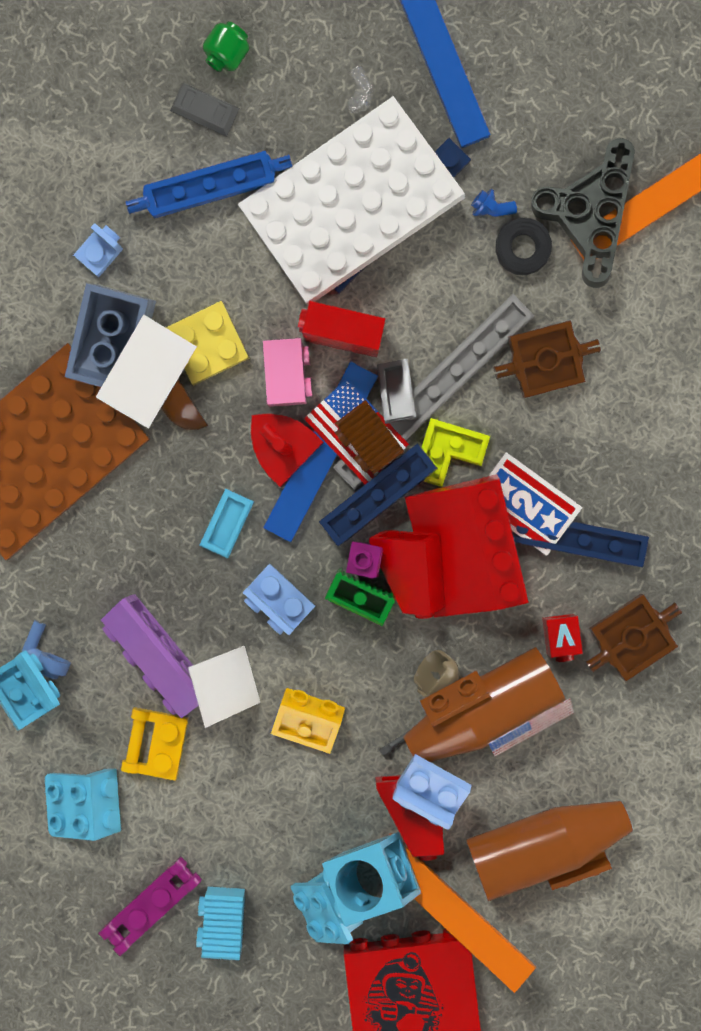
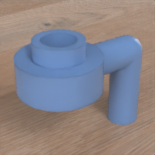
M34 620L22 652L26 650L29 655L35 654L43 667V670L40 671L42 675L51 679L66 676L71 665L68 660L36 649L46 624H41Z

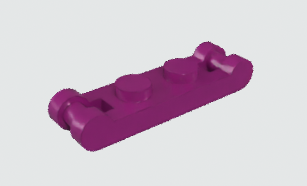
M181 856L98 932L103 940L108 939L114 945L113 950L118 956L125 953L137 939L202 881V878L196 872L193 874L186 867L187 862ZM175 875L183 882L180 887H177L171 880ZM121 924L129 930L125 937L117 930Z

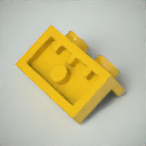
M286 688L271 734L330 754L341 726L345 707L339 706L331 700H322L310 696L301 690Z

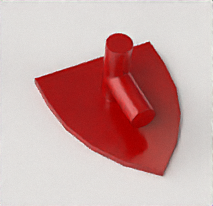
M270 413L252 415L251 438L253 450L259 464L268 476L281 487L324 442L304 424L290 417Z

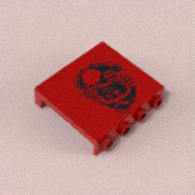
M446 928L440 934H430L429 931L420 930L413 932L412 937L399 938L397 934H388L380 938L381 941L368 942L366 938H355L348 945H344V962L353 1031H481L472 953Z

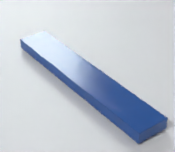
M400 0L460 149L489 138L491 134L436 1Z
M350 361L338 386L348 378L367 399L378 375ZM315 430L314 433L324 443L288 479L263 527L289 542H292L337 456Z

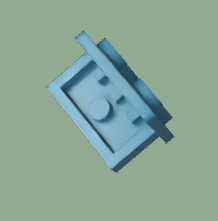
M323 872L306 883L291 885L294 903L302 911L307 922V931L316 942L349 944L353 941L350 932L363 924V921L344 927L342 919H339L335 912V899L331 888L324 881Z

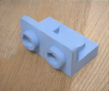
M271 564L243 591V594L247 596L244 602L256 613L262 610L270 618L267 623L280 635L283 632L290 635L315 607L303 593Z
M415 754L397 781L393 800L398 802L403 808L412 810L427 818L432 824L449 830L453 825L456 812L470 793L471 784Z

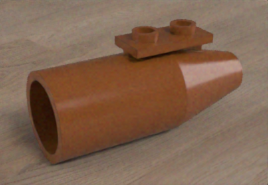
M534 647L482 676H479L478 672L474 671L420 700L427 715L407 732L403 738L412 756L416 754L432 762L483 749L489 746L490 742L563 703L566 699L539 650Z
M621 801L553 807L466 839L489 902L547 880L553 891L612 869L605 850L633 832V828Z

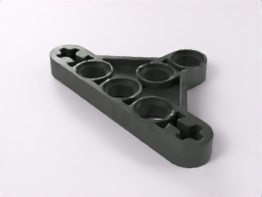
M624 138L612 140L606 148L604 163L567 188L542 187L537 189L532 196L531 209L533 214L542 220L559 222L585 257L582 279L587 286L592 288L605 286L612 272L635 154L633 144ZM618 149L624 150L620 168L614 167ZM611 177H616L622 181L623 186L618 190H610L606 187L605 181ZM542 197H550L555 204L551 209L543 210L536 203ZM574 201H579L585 205L586 210L582 214L574 215L569 212L568 205ZM605 206H611L616 209L617 216L611 220H606L600 216L599 211ZM604 235L610 238L612 244L606 249H599L594 245L593 241L597 236ZM596 258H603L600 269L602 273H600L599 278L592 277Z

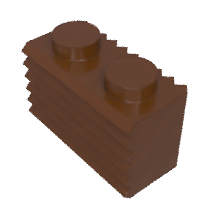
M366 400L335 423L339 428L335 434L345 447L350 444L358 453L354 459L365 473L371 470L375 474L404 452L403 448Z

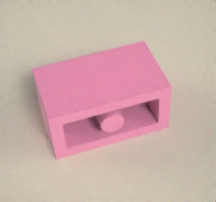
M301 338L263 341L267 405L273 407L307 404L306 397L312 396L311 377L305 378L304 365H310L309 346H303Z

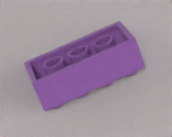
M135 594L122 599L101 619L105 625L102 628L110 640L113 642L118 641L125 649L122 653L126 660L132 666L138 665L145 675L142 678L149 688L153 691L157 689L165 698L162 702L166 709L172 715L177 713L180 718H183L199 706L188 669L193 664Z

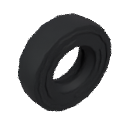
M518 218L510 221L501 229L496 239L495 253L499 263L507 271L515 275H529L538 272L547 263L552 252V240L548 230L540 222L531 218ZM526 235L534 241L535 252L531 257L519 258L513 253L512 242L517 236Z

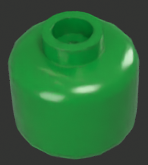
M228 21L226 24H216L203 43V51L207 55L206 63L217 72H221L223 69L235 71L249 51L248 35L233 22Z

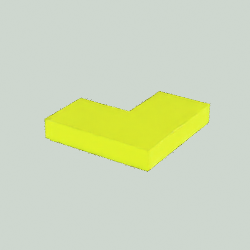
M430 418L422 449L438 469L423 482L442 487L451 458L482 466L490 436Z

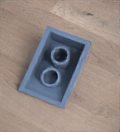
M86 283L65 377L102 387L143 315L152 319L156 301L101 285Z

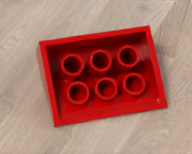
M497 474L405 496L413 532L440 534L445 607L436 612L434 617L496 611L529 603L501 482Z

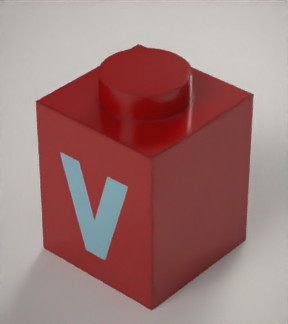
M567 614L542 617L546 654L549 657H555L556 662H566L574 660V655L583 654L577 615Z

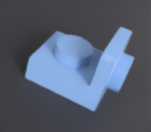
M94 223L91 226L94 232L73 256L96 276L100 277L123 248L117 243L120 237L107 225L101 229Z

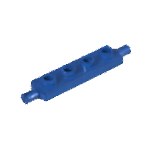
M262 151L144 185V197L125 202L129 214L148 209L155 219L260 189L264 185L274 182L275 172L289 169L293 166L290 155L271 160L267 152Z

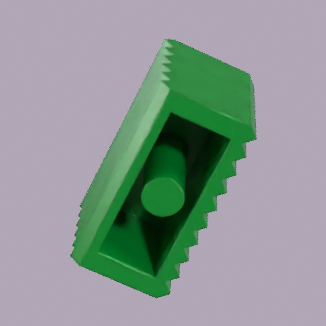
M343 567L337 570L325 596L326 600L380 626H383L395 602L393 592L389 593L388 589L383 590V587H378L377 584L372 585L371 581L366 582V579H361L360 575L355 577V574L346 573Z

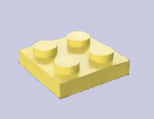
M222 301L166 327L197 346L184 368L192 385L250 359Z

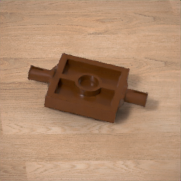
M571 320L509 336L508 340L512 352L511 362L494 366L493 369L494 372L506 370L495 374L497 380L515 375L519 381L522 397L527 398L586 382L582 369L583 356L599 353L601 351L600 347L590 349L588 347L600 345L598 339L580 344L574 335Z
M639 594L589 628L598 641L601 651L588 661H585L589 669L594 672L604 664L610 663L616 668L624 681H628L678 647L669 633L667 623L681 615V609H678V605L674 602L659 613L652 608L644 594Z

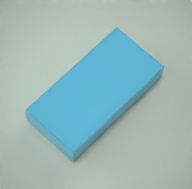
M225 489L199 546L229 558L254 501Z

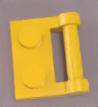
M134 707L131 718L134 720L126 759L122 760L121 771L176 781L189 718H180L178 715ZM146 721L155 722L147 763L138 762Z

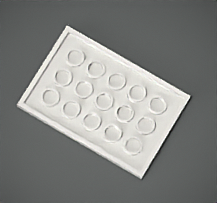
M392 96L294 164L292 168L290 167L277 176L273 183L264 185L238 203V205L305 303L309 305V301H317L465 198V193L394 96Z

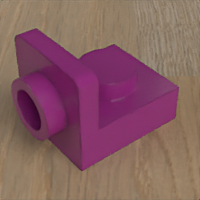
M352 541L346 573L377 578L383 548Z

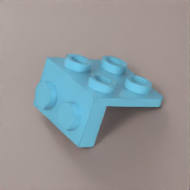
M26 650L19 653L12 661L0 667V704L17 731L60 705L57 699L60 697L57 687L52 681L46 682L40 672L43 670L41 662L35 654L29 655Z
M103 769L87 775L50 773L45 776L48 831L51 836L96 841L121 831L117 769Z

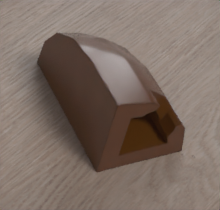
M177 381L161 407L165 415L174 425L185 430H199L208 426L183 384Z

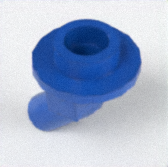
M490 189L487 193L482 190L471 204L475 208L472 213L474 216L488 214L498 217L517 213L516 202L497 203L493 189Z

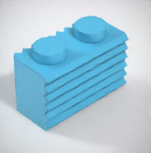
M208 887L205 897L200 896L198 916H204L203 928L198 927L196 947L202 948L201 958L240 960L245 889Z

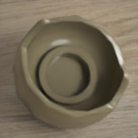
M434 650L429 653L420 663L414 675V682L420 688L417 692L425 698L459 680L457 663L442 650ZM431 672H439L440 679L434 678Z

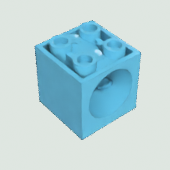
M399 832L342 852L322 863L324 881L331 888L335 899L334 909L338 918L342 919L344 927L402 908L421 894ZM359 860L371 864L380 874L383 883L381 898L368 894L361 887L357 878Z

